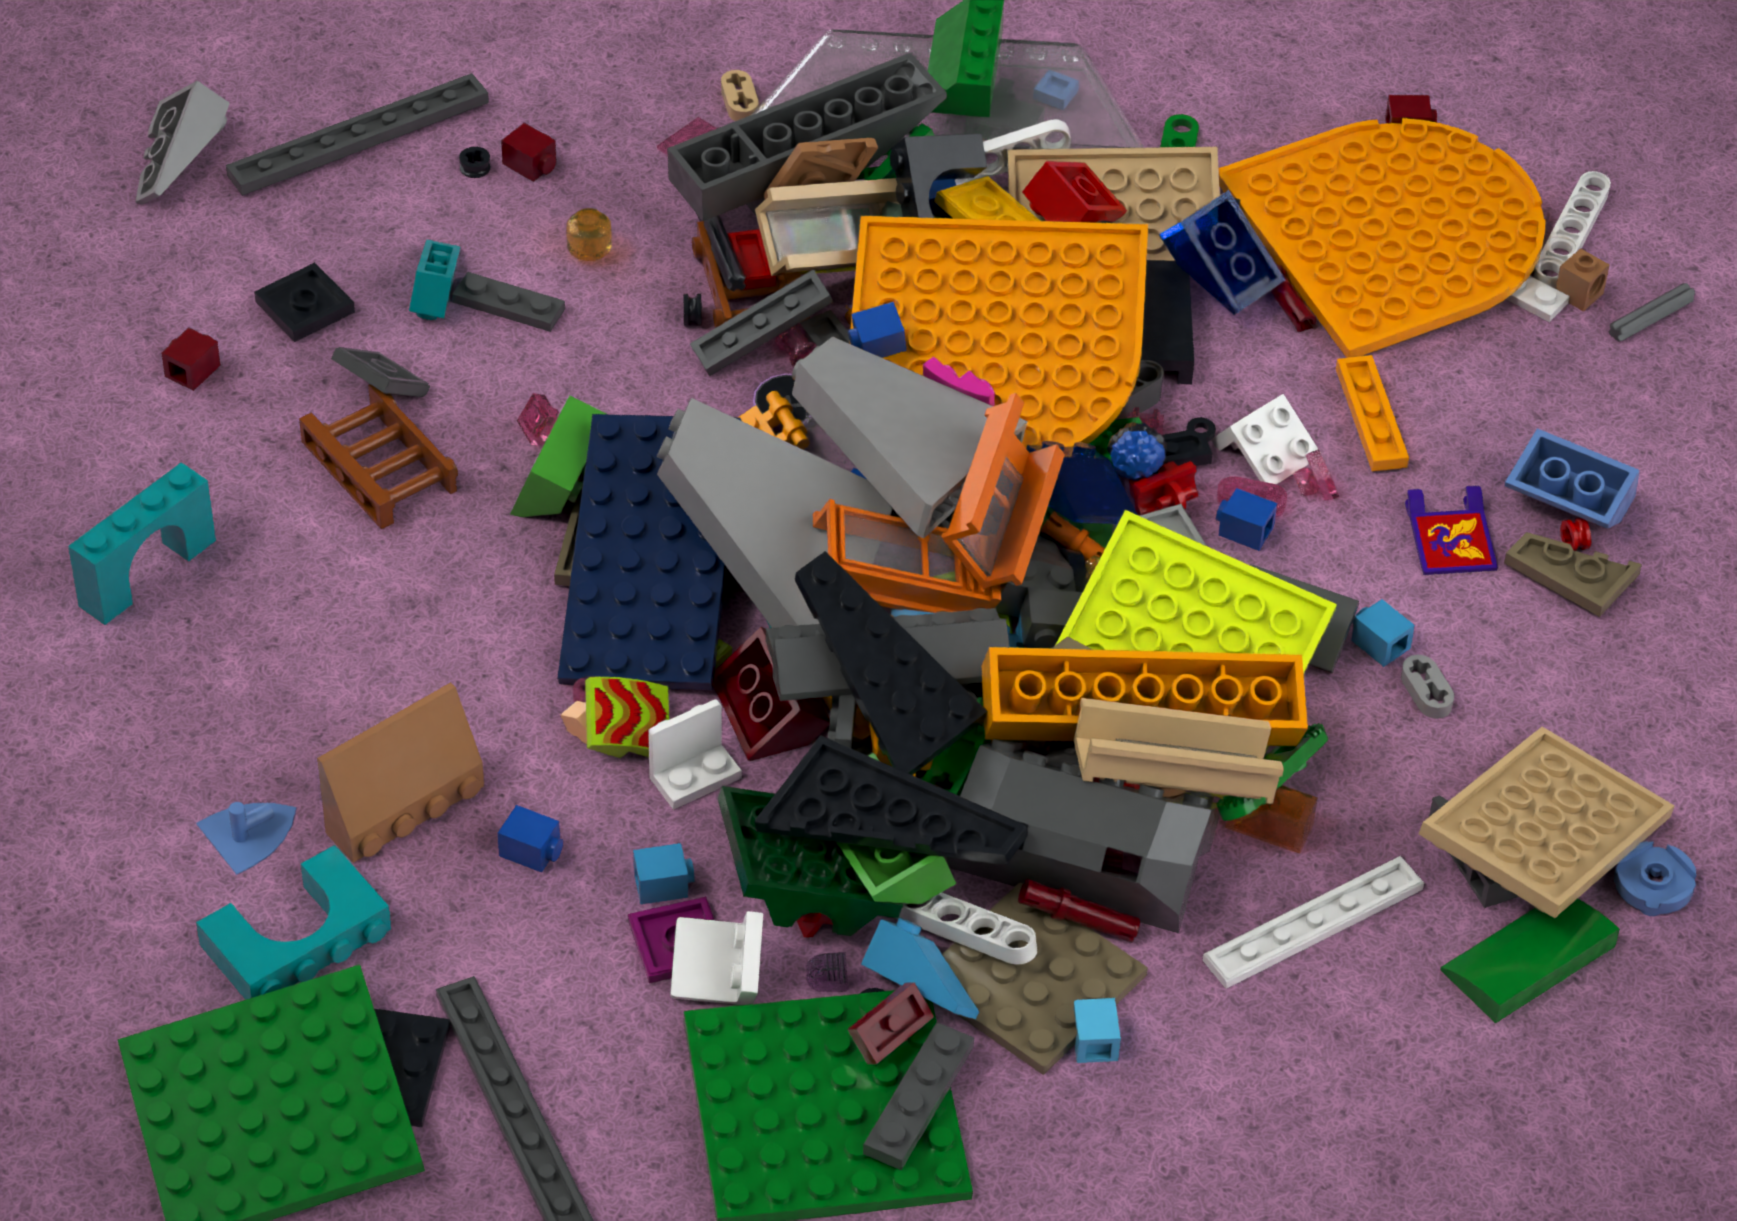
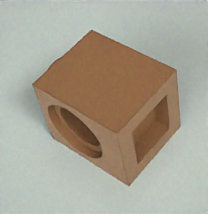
M1580 248L1560 266L1556 289L1570 296L1569 304L1584 312L1604 294L1610 265Z

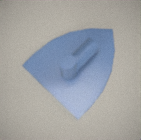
M234 802L230 804L228 809L217 812L196 824L237 875L255 866L278 848L292 827L297 807L276 803H250L244 805L241 802Z

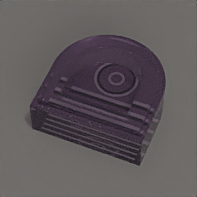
M846 952L824 953L812 957L806 965V981L808 985L819 992H843L849 990Z

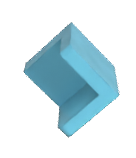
M1115 998L1075 1000L1074 1015L1077 1030L1075 1054L1077 1063L1118 1061L1121 1037Z

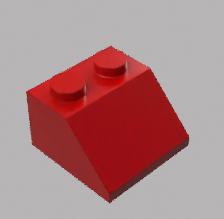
M1046 161L1022 191L1030 201V208L1039 216L1044 217L1046 221L1087 223L1110 221L1113 223L1127 212L1126 208L1085 162Z

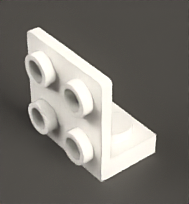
M1284 394L1231 425L1211 440L1219 451L1230 444L1234 450L1239 448L1261 484L1267 489L1272 488L1321 457V452Z
M717 699L703 705H697L690 711L670 720H664L649 729L650 779L673 810L716 791L722 786H727L742 779V770L722 746V706Z
M747 911L743 923L679 917L676 921L670 996L673 999L735 1005L753 1004L758 993L763 913Z

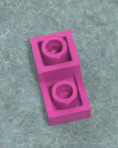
M934 356L923 364V376L995 406V392L992 386L985 379L977 378L970 370L959 378L952 367L943 365Z

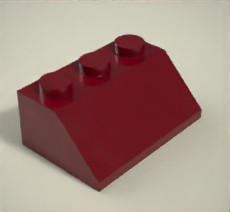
M763 627L757 629L715 670L713 686L748 761L808 746L830 725V719L819 697L780 701L773 680V662L765 641L766 629Z

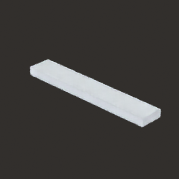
M1399 856L1204 953L1203 962L1227 989L1423 890L1424 882L1405 860Z

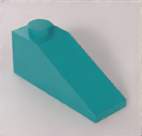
M426 239L416 271L409 307L410 312H415L418 317L427 320L445 317L460 254V246Z

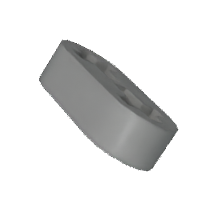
M1412 655L1406 658L1403 662L1401 680L1418 709L1429 718L1439 719L1448 716L1452 711L1454 693L1436 663L1424 655ZM1426 673L1425 680H1423L1420 674ZM1430 693H1432L1436 700H1429Z

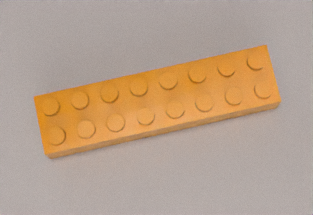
M989 647L981 666L983 707L988 711L984 720L985 739L1074 741L1081 710V698L1269 721L1271 732L1267 746H1297L1308 729L1302 655Z

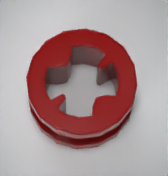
M1580 517L1575 518L1574 522L1569 519L1562 521L1560 527L1562 541L1571 544L1573 551H1577L1578 547L1581 550L1590 549L1592 539L1588 522Z

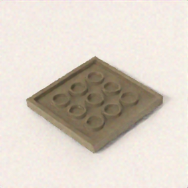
M1019 883L989 911L1028 925L1034 930L1037 943V954L1034 959L1024 964L1015 965L957 942L952 944L942 955L979 1011L976 1019L962 1015L958 1016L1044 1075L1076 1044L1077 1030L1074 1001L1115 998L1117 1005L1147 976L1148 967L1086 926L1066 919L1058 921L1052 919L1049 913L1019 904L1018 896L1023 883ZM982 927L975 930L974 933L983 935L991 933L994 929ZM1019 940L1011 942L1008 946L1021 948L1026 946L1028 942Z

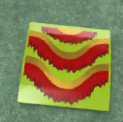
M589 677L586 679L587 749L618 758L623 757L628 752L649 757V729L664 720H669L668 686L620 677Z

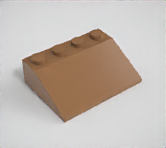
M451 682L317 758L325 832L353 863L364 856L371 857L375 855L386 843L397 837H406L414 830L415 826L429 818L442 816L448 807L463 798H473L484 787L483 762L458 692Z

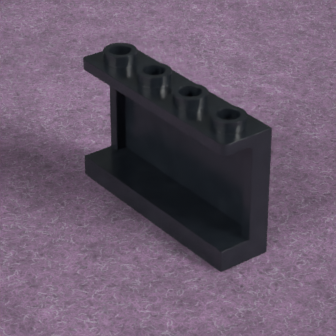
M1147 260L1141 360L1154 361L1160 364L1163 371H1177V384L1192 385L1194 344L1189 261Z

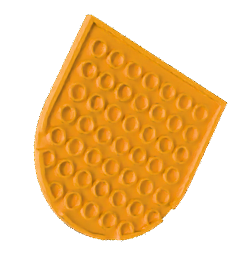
M1402 118V123L1379 124L1377 119L1351 123L1218 168L1220 188L1227 197L1241 200L1240 215L1260 242L1268 249L1274 261L1279 266L1282 265L1284 267L1288 280L1346 358L1363 356L1474 316L1501 303L1516 292L1531 275L1540 258L1544 243L1546 221L1541 207L1542 200L1535 184L1524 169L1500 148L1493 150L1478 142L1477 135L1442 123Z
M861 216L852 314L894 302L905 331L906 351L883 357V359L922 376L923 364L933 356L943 365L952 367L959 378L970 370L977 378L985 379L992 386L995 392V406L1008 402L1009 396L1017 393L1024 402L1019 418L1028 421L1022 441L1024 447L1030 453L1057 444L1065 454V458L1095 440L1111 425L1128 402L1135 387L1142 356L1148 224ZM852 317L850 329H853Z

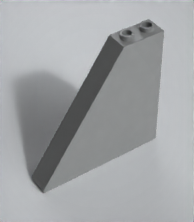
M831 337L821 346H816L807 357L798 360L792 372V379L795 380L792 395L917 536L925 538L955 511L987 420L984 416L985 411L993 406L835 337ZM1019 418L1014 434L1022 443L1028 421Z
M691 398L684 411L677 409L668 429L673 431L674 434L672 439L667 436L665 437L657 454V458L663 460L657 475L772 628L784 625L820 624L818 619L813 618L795 582V575L798 570L824 551L828 553L827 530L813 527V513L821 511L829 499L835 500V504L890 515L893 508L867 479ZM845 534L846 559L872 564L880 542Z

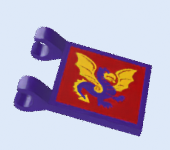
M1466 486L1467 496L1463 498L1465 510L1425 512L1423 491L1421 489L1408 490V499L1405 501V507L1410 518L1423 575L1497 571L1498 567L1485 517L1483 495L1480 486Z

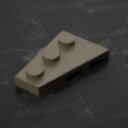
M1528 532L1506 552L1504 564L1598 617L1640 575L1642 564L1629 561L1627 565L1609 561V555L1595 551L1593 556L1573 551L1571 544Z

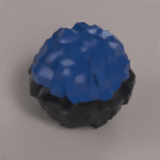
M1131 422L1126 424L1124 428H1121L1115 435H1112L1107 445V451L1111 455L1115 472L1120 477H1126L1133 481L1150 477L1152 473L1157 472L1162 467L1163 462L1166 460L1167 443L1164 441V437L1155 428H1151L1145 423Z

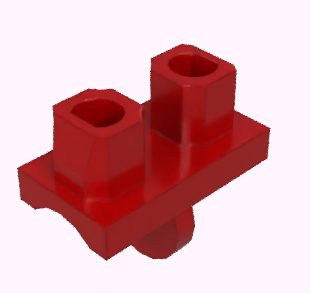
M1172 461L1162 465L1156 475L1141 478L1139 481L1129 480L1130 495L1135 500V512L1138 516L1182 504L1186 510V501L1198 497V490L1195 484L1196 465L1191 461L1182 465H1177Z

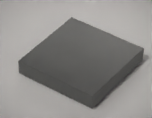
M339 347L335 349L331 358L384 393L424 397L430 388L429 383L380 352Z

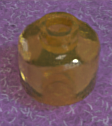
M593 208L581 209L570 216L566 223L567 249L570 254L583 261H595L606 256L612 248V228L608 216Z

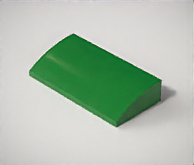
M1577 898L1556 918L1536 908L1532 909L1446 963L1440 970L1494 1023H1497L1616 946L1620 929L1599 911Z

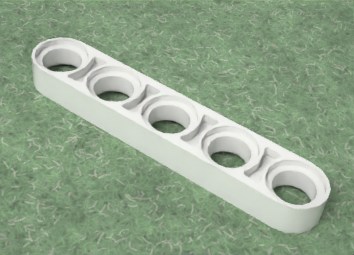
M1048 120L984 141L985 154H995L998 156L997 160L987 164V168L974 178L955 179L956 185L985 176L992 177L1007 172L1008 150H1012L1018 143H1028L1031 145L1030 149H1068L1071 144L1068 126L1061 120ZM1052 132L1064 134L1063 138L1056 143H1050L1045 140L1047 135Z
M1592 171L1584 173L1580 177L1541 252L1534 269L1533 277L1556 288L1558 275L1554 277L1546 276L1542 271L1551 270L1559 274L1560 266L1584 245L1608 198L1611 182L1605 174ZM1595 185L1600 187L1602 190L1593 191L1586 188V186ZM1585 206L1589 208L1591 211L1582 212L1577 210L1575 207ZM1573 227L1578 229L1580 232L1569 233L1565 231L1564 228ZM1560 248L1568 251L1569 254L1561 255L1553 250Z
M942 892L926 901V904L919 908L907 907L908 903H903V908L899 915V918L913 922L922 927L923 930L1015 965L1024 964L1034 959L1037 954L1036 935L1034 930L1028 925ZM947 914H957L960 916L953 921H942L940 919ZM982 927L994 929L988 934L979 935L974 933L975 930ZM1023 940L1028 942L1026 946L1021 948L1008 946L1014 941Z

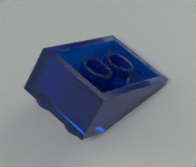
M1229 190L1205 203L1159 234L1177 265L1233 315L1239 313L1285 281L1284 276Z
M1043 441L1042 445H1027L1026 449L1030 453L1057 444L1065 454L1048 506L1069 520L1078 523L1118 524L1125 510L1138 515L1110 460L1096 452L1094 445L1075 442L1074 447H1064L1063 444L1054 441Z

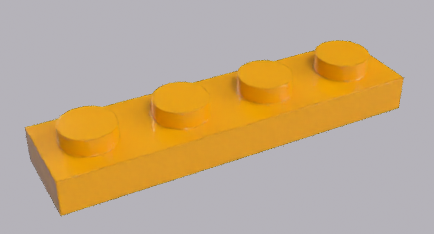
M1373 356L1337 359L1336 372L1371 471L1407 468L1409 455Z

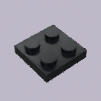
M315 262L254 292L255 302L294 342L355 313L354 301Z

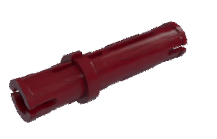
M1264 245L1252 248L1250 251L1256 259L1248 253L1247 261L1260 276L1259 282L1262 287L1270 290L1295 326L1297 332L1313 328L1307 319L1314 325L1317 319L1287 279V272L1282 265L1279 266L1274 261Z
M1027 878L1019 892V904L1049 913L1052 919L1073 921L1088 928L1118 937L1129 943L1134 941V937L1136 938L1140 928L1139 918L1071 895V891L1065 888L1057 890Z

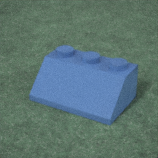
M1537 428L1505 481V487L1608 529L1622 521L1636 496L1640 470Z

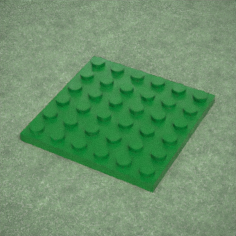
M360 964L117 1039L165 1221H270L425 1171Z
M895 990L684 1011L683 1022L716 1221H791L972 1200L973 1189L951 1087L902 1170L863 1154V1145L937 1022L932 1001L924 998L934 1018L877 1064L866 1063L847 1029Z

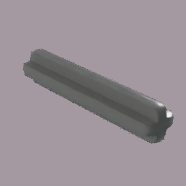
M1688 283L1680 284L1612 322L1608 331L1610 336L1614 337L1618 342L1625 340L1693 302L1695 290L1690 288Z

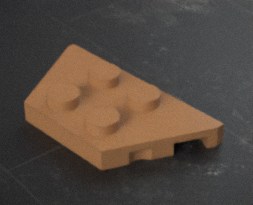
M874 138L798 143L763 193L765 200L768 198L767 190L772 187L855 181L877 151L876 140ZM833 211L781 216L782 220L790 228L793 226L800 233L804 243H811Z

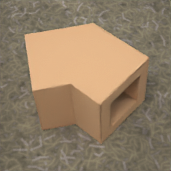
M576 701L560 715L567 731L587 744L586 703Z

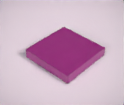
M706 896L628 914V923L649 983L672 978L676 921L679 917L714 920Z

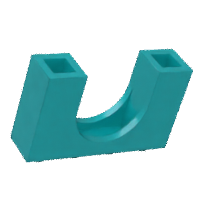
M181 462L71 543L68 549L78 606L104 625L133 604L129 581L132 560L142 543L159 529L161 531L162 543L187 561H190L214 543L216 537L208 480Z
M336 845L301 863L303 887L328 915L325 923L312 935L300 940L287 942L268 939L257 933L232 903L196 922L199 945L245 1000L295 985L298 982L311 980L319 970L333 962L340 963L345 961L354 950L368 942L376 943L380 941L387 931L391 930L389 905Z

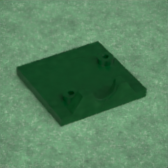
M727 786L721 787L717 799L743 897L765 900L774 926L792 927L795 921L803 915L821 913L831 919L833 933L852 936L877 916L899 918L903 903L875 902L836 842L756 831L754 821L775 793Z

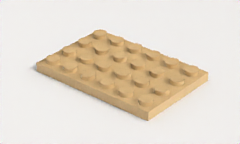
M1217 147L1008 150V193L1040 221L1046 220L1030 208V201L1022 193L1028 183L1046 161L1085 162L1127 210L1124 216L1113 223L1148 224L1147 260L1189 261V275L1223 274Z
M1541 727L1423 821L1419 835L1432 842L1437 848L1445 850L1463 861L1471 869L1479 871L1497 882L1505 890L1513 892L1534 905L1539 911L1556 918L1634 850L1640 842H1643L1671 817L1675 805L1546 728Z

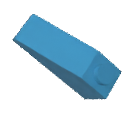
M899 918L897 924L881 919L861 965L901 986L907 982H915L924 998L954 1014L976 1019L979 1014L977 1007L935 943L919 934L922 927L903 918Z

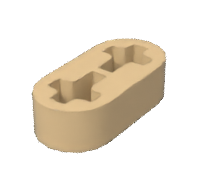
M731 70L723 74L721 77V93L729 117L734 121H738L758 113V97L750 75L741 70ZM734 84H738V86L741 87V89L736 90ZM743 102L745 108H742L739 103Z

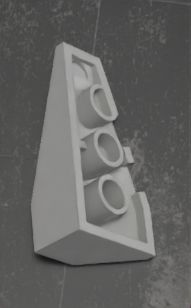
M195 81L159 101L147 136L155 138V141L151 147L145 150L143 157L146 160H151V163L140 174L135 201L137 204L143 205L159 197L210 140L224 128L227 122L225 115L230 103L199 81Z

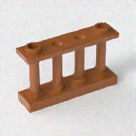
M773 216L784 258L786 255L793 254L782 216ZM704 221L697 222V237H692V250L694 258H701L716 308L713 309L715 328L748 309L730 311L727 300L773 294L801 277L799 272L779 273L776 275V286L730 291L727 286L722 284L720 277L722 274L711 250V243L704 226ZM798 323L794 325L796 332H800V327Z
M369 384L370 405L329 425L327 423L322 424L312 412L299 418L302 443L379 528L383 529L394 523L393 509L395 508V503L437 482L450 494L457 492L456 477L458 476V469L454 461L448 456L445 457L401 411L390 393H384ZM377 417L387 426V428L350 446L346 444L341 445L336 437ZM396 439H399L408 448L370 468L362 467L355 460ZM417 460L428 470L390 490L382 489L375 482Z

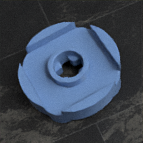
M1645 841L1640 842L1634 850L1618 863L1613 877L1616 889L1628 904L1639 909L1645 915L1657 916L1659 914L1676 912L1685 907L1693 896L1696 886V868L1691 859L1680 849L1668 844L1666 849L1653 847L1654 842ZM1650 873L1654 877L1661 875L1663 877L1662 882L1650 880L1648 874Z

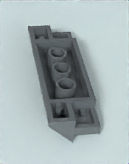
M976 608L957 612L940 611L934 614L899 615L893 617L960 684L982 682L981 666L989 647L1009 648L1006 618L1000 619L996 608ZM820 624L784 625L782 627L766 628L765 641L773 662V680L780 701L852 694L840 671L841 665L835 653L830 651L825 641L826 635Z

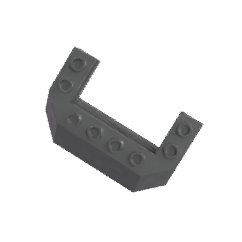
M993 739L990 743L980 745L960 797L1017 822L1028 824V836L1007 865L947 857L949 868L1014 887L1019 883L1025 884V880L1028 878L1057 890L1065 888L1071 891V895L1137 917L1140 919V923L1179 933L1199 857L1210 851L1220 814L1216 803L1213 802L1214 795L1191 791L1171 799L1163 797L1164 790L1155 786L1140 784L1138 790L1124 786L1125 780L1114 782L1113 779L1105 778V780H1100L1094 777L1093 782L1083 781L1079 765L1063 762L1060 768L1046 764L1048 757L1022 749L1023 742ZM1107 847L1143 857L1139 873L1104 864L1103 861Z

